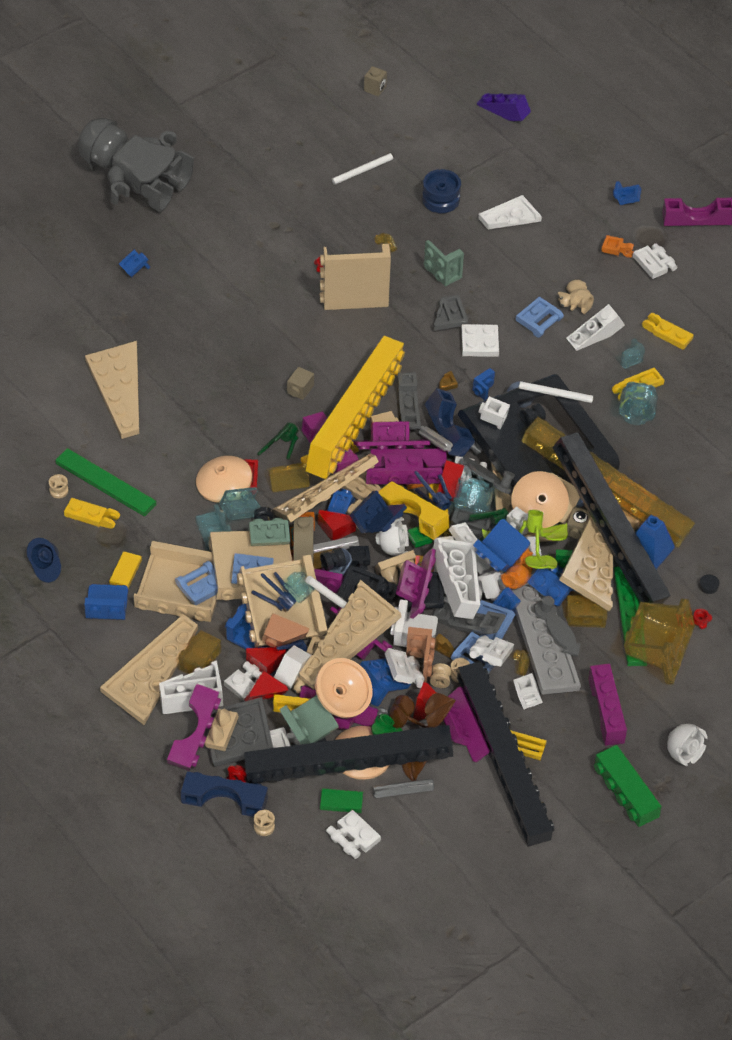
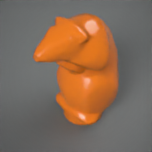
M529 548L515 562L514 566L508 568L501 575L502 582L506 587L510 589L521 588L530 580L533 568L525 563V558L533 555Z

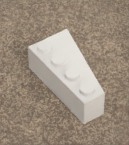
M437 538L433 549L436 550L434 556L436 558L435 566L454 617L473 619L480 607L474 543Z

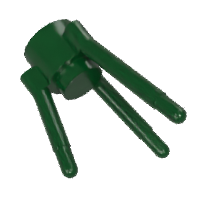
M291 422L286 423L279 433L257 454L260 456L274 442L281 438L285 442L292 441L286 457L289 460L295 443L299 439L296 435L299 431L298 427Z
M506 508L495 511L470 514L469 520L490 518L492 524L497 525L500 520H506L509 513ZM482 536L478 540L483 541L485 538Z

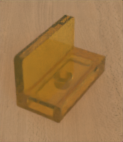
M297 463L267 468L268 476L271 479L272 491L278 492L309 487L308 472H306L307 464Z

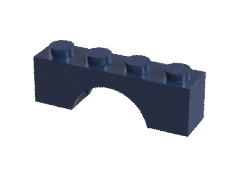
M436 388L425 403L428 414L439 435L453 444L451 451L446 452L451 456L463 457L475 440L469 429L454 425L453 415L457 404L451 392Z
M187 772L181 790V803L202 807L212 798L227 797L234 800L240 806L242 815L254 817L258 811L265 810L268 799V787L257 783H245L241 780L224 779L220 776L203 775L199 772Z

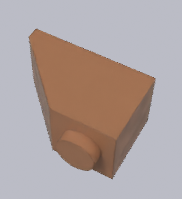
M272 613L261 640L271 647L282 646L305 638L310 628Z

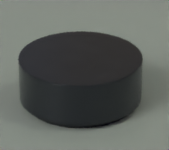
M704 575L701 577L699 584L701 591L706 594L717 592L719 579L714 575Z

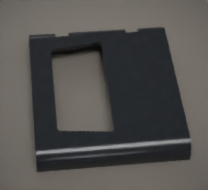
M552 374L531 383L570 391L557 374ZM516 388L493 397L510 405L507 418L501 429H498L497 425L480 419L481 413H479L481 404L483 402L486 403L487 400L461 409L458 412L459 418L467 429L470 430L472 436L502 478L504 471H510L515 474L514 479L510 483L513 488L523 476L537 471L553 473L573 485L561 462L534 425L526 427L520 418V411L522 409L517 403L548 394ZM554 396L593 448L589 452L600 472L606 475L618 470L620 461L616 451L580 403L574 399Z

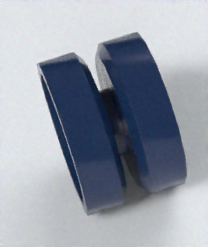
M436 169L429 172L423 180L422 201L425 207L436 213H448L455 210L460 203L461 179L456 173L446 169Z

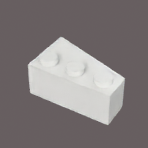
M217 660L211 662L210 666L200 669V667L194 669V672L183 676L181 674L159 683L163 714L191 711L189 701L196 683L218 691V698L221 699L219 707L223 706V693Z

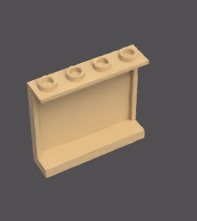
M382 244L381 253L327 255V248L324 247V255H320V263L323 266L320 267V277L323 278V280H320V291H323L320 292V303H324V310L389 306L391 262L389 244Z
M249 531L210 532L208 545L209 550H212L216 577V600L241 599L242 585H239L238 582L237 584L231 583L235 553L274 558L273 564L292 561L289 544L251 546Z
M152 541L150 546L151 555L138 593H134V607L141 610L156 611L161 614L177 615L179 617L184 614L188 618L198 621L211 622L218 601L216 600V595L198 605H193L179 589L175 578L187 575L203 566V563L210 561L214 567L212 552ZM205 573L186 584L189 586L208 576V574Z
M305 555L301 560L249 569L241 566L239 573H237V581L243 588L241 599L242 603L246 604L247 607L245 618L246 622L250 623L249 637L250 641L254 642L255 648L267 646L265 641L261 639L272 613L310 628L306 637L302 639L326 634L327 626L319 591L305 582L308 576L316 579L311 555ZM274 572H277L289 589L295 593V597L298 600L289 611L284 608L281 611L276 606L251 593L254 590L279 603L277 598L280 594L261 577L262 573L284 592L285 589L274 576Z

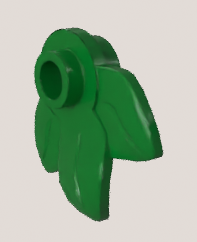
M386 714L376 717L374 724L371 726L373 735L403 731L401 728L393 727V719Z

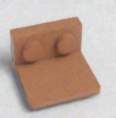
M408 627L406 655L424 658L423 676L424 682L427 683V677L432 675L436 638L432 637V629Z

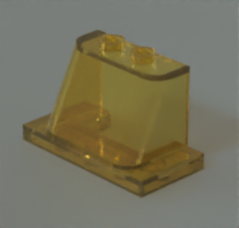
M681 599L679 606L641 602L635 617L631 620L630 631L626 633V641L624 643L626 654L662 669L666 684H674L695 627L689 599Z

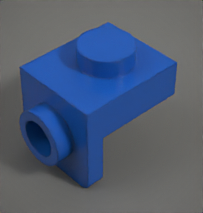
M620 181L615 184V189H613L614 198L618 200L620 205L640 201L641 187L638 184L623 188Z

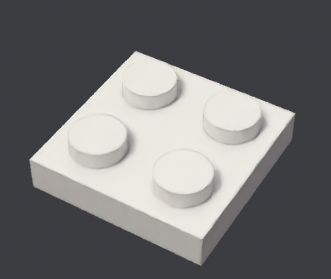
M462 324V356L499 357L498 325Z

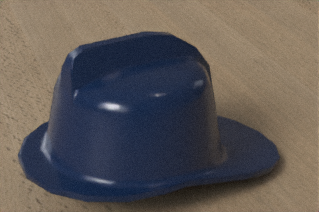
M38 537L29 542L27 556L35 574L43 582L50 583L55 581L61 573V562L57 547L45 538Z

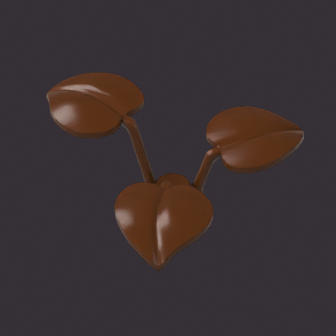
M441 693L433 694L425 705V713L427 714L425 720H427L428 724L426 725L410 717L414 711L413 700L409 696L399 695L391 706L389 716L393 719V727L402 728L406 724L407 719L423 728L437 727L449 713L456 700ZM426 761L409 762L402 765L405 775L411 781H416Z

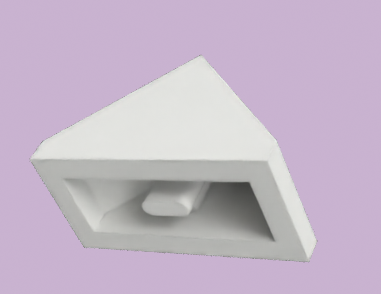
M293 646L284 655L274 678L291 689L311 655Z

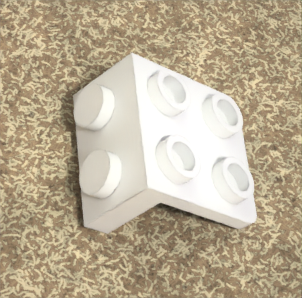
M400 600L399 607L395 608L401 612V618L391 626V635H394V645L407 647L408 627L432 629V637L435 638L438 618L418 614L414 619L409 618L410 613L407 612L408 601Z

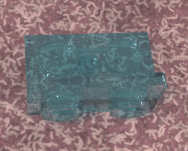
M252 487L226 490L219 505L229 520L254 517V511L260 508L255 499L258 489Z
M218 504L214 505V512L196 516V523L208 550L210 532H232L230 525H226L225 513L223 510H220Z

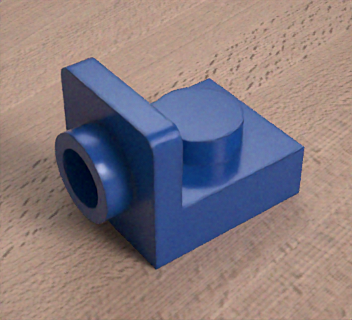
M135 250L119 263L130 277L134 276L144 265L147 269L150 268L147 263L149 259L142 252L138 254Z
M491 368L475 377L473 382L474 393L484 401L488 399L489 388L494 384L495 372Z
M345 489L334 492L327 511L347 515L349 506L355 502L352 492Z
M507 587L492 604L512 610L515 613L514 610L521 601Z

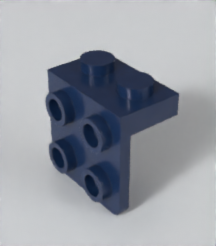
M372 491L350 514V517L361 533L386 532L392 527L391 524L396 519L403 516V512L407 507L405 504L387 506L379 492Z

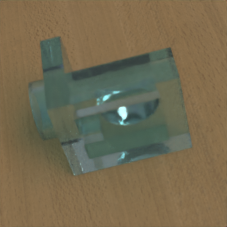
M636 338L631 340L630 349L622 352L621 365L624 369L643 362L645 349Z
M304 572L292 573L287 578L288 582L284 585L298 603H302L315 591L312 586L305 582L306 574Z

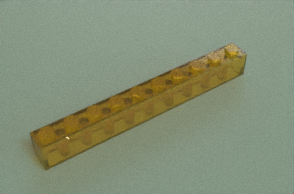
M537 417L525 431L522 442L565 470L552 447L560 437L566 435L551 426L547 421ZM590 452L622 510L641 523H644L650 515L658 517V519L665 523L674 545L679 548L690 534L695 522Z

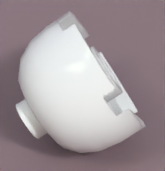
M402 517L396 519L388 531H380L376 534L377 544L381 545L382 550L391 556H398L408 552L404 551L405 547L409 546L407 526L402 525L401 521L404 520Z
M681 724L670 732L667 749L671 757L681 764L688 766L690 761L694 764L705 751L706 745L703 743L704 738L707 739V734L705 730L696 725Z

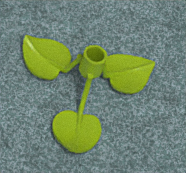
M529 510L527 520H523V525L519 532L522 534L525 527H527L529 532L536 534V556L526 557L525 563L529 567L536 569L557 568L556 559L548 555L540 556L539 536L552 541L565 540L568 536L567 523L543 528L544 513L540 510ZM482 529L483 537L486 538L491 531Z

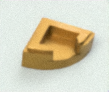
M452 371L445 373L444 377L440 380L439 389L448 391L458 388V383Z
M438 634L436 636L434 649L451 658L455 651L452 644L443 635Z

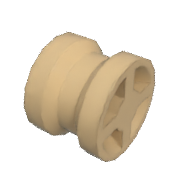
M57 474L49 479V491L52 497L60 499L68 494V481L65 476Z
M457 658L452 661L450 677L453 681L459 683L457 680L458 667L470 664L468 660Z
M441 663L435 664L432 667L431 685L437 688L448 687L450 685L449 677L452 672L451 667Z
M260 810L254 815V830L258 835L268 836L273 833L275 828L273 813L269 810Z

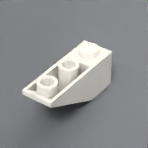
M608 304L570 334L567 340L578 351L611 337L625 324Z

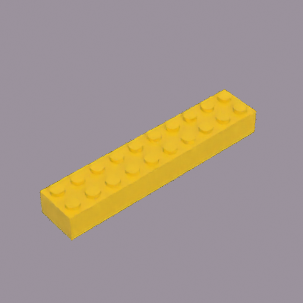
M383 336L311 442L306 472L327 479L330 473L333 474L335 472L337 463L341 462L344 457L345 450L349 451L352 440H356L358 437L359 429L364 428L367 417L370 418L372 416L374 407H378L381 396L384 397L386 395L388 385L391 386L395 375L400 373L402 368L400 362L405 354L403 351L404 343Z

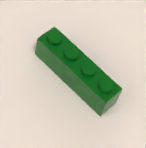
M615 745L596 754L594 764L596 773L603 777L607 788L616 795L619 805L624 806L629 819L640 827L659 818L662 806L620 748Z

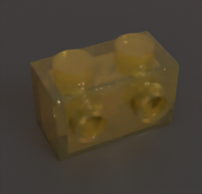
M567 596L566 618L569 626L606 627V609L585 596Z
M200 630L196 636L194 635L191 638L186 650L183 649L179 654L180 670L190 674L198 667L203 669L210 666L211 662L215 661L221 653V640Z

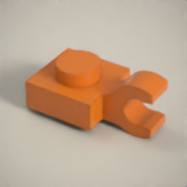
M607 235L602 245V252L618 256L621 252L624 256L631 258L634 252L632 251L634 244L623 243L624 239Z

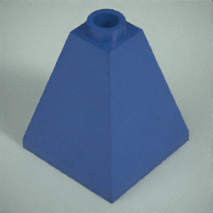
M650 515L636 532L637 537L640 539L642 546L657 570L675 549L665 523L658 519V517Z

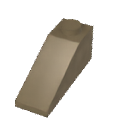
M298 517L294 520V561L301 560L305 555H311L312 563L314 562V517Z

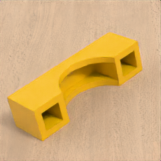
M391 481L378 491L387 506L405 504L407 509L403 513L416 515L419 518V531L429 538L435 540L449 529V514L446 511L439 509L401 485Z

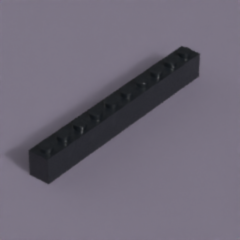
M577 432L560 437L552 448L642 608L645 611L662 605L671 595L581 436Z
M481 661L458 667L457 680L467 696L490 749L489 756L527 846L550 841L552 833L555 831L553 821L548 819L546 815V805L540 801L539 789L531 780V770L525 766L524 754L517 747L516 735L510 731L509 719L504 717L503 705L496 698L495 686L489 682L487 668H483Z
M443 725L244 752L248 783L260 784L273 780L282 781L288 778H303L304 776L311 775L321 776L333 772L343 773L348 770H364L371 767L381 768L394 764L404 765L409 762L446 759L453 757L450 726Z

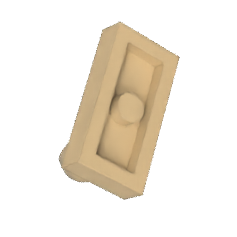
M412 550L379 562L374 569L377 575L381 574L387 581L397 584V568L401 571L402 565L406 560L414 563L415 553Z
M225 708L218 709L205 741L207 748L226 751L239 717L237 712L228 711Z

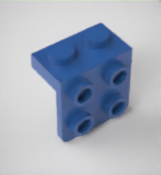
M502 519L483 541L477 540L473 546L477 549L475 552L481 558L485 559L487 557L491 561L489 565L496 571L506 572L530 546V541L510 523Z
M558 565L555 569H537L527 582L542 595L551 596L556 606L561 605L570 591H576L559 581L564 569Z
M90 585L88 598H85L86 618L125 620L128 587L125 585Z
M241 604L233 618H229L225 625L227 640L244 649L255 648L254 642H251L249 637L251 626L250 623L246 622L245 618L247 607L246 604Z
M387 659L362 661L360 663V666L367 672L371 680L372 699L370 703L372 705L379 706L388 691L408 689L411 685L404 682L400 683L393 679Z

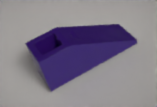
M486 93L477 102L478 106L508 121H523L531 112L525 95Z

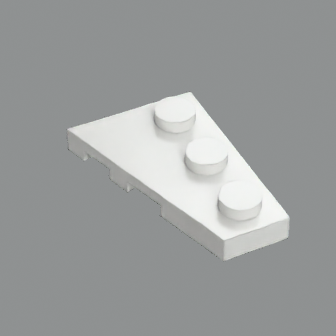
M523 195L479 214V220L487 229L541 222L542 216Z

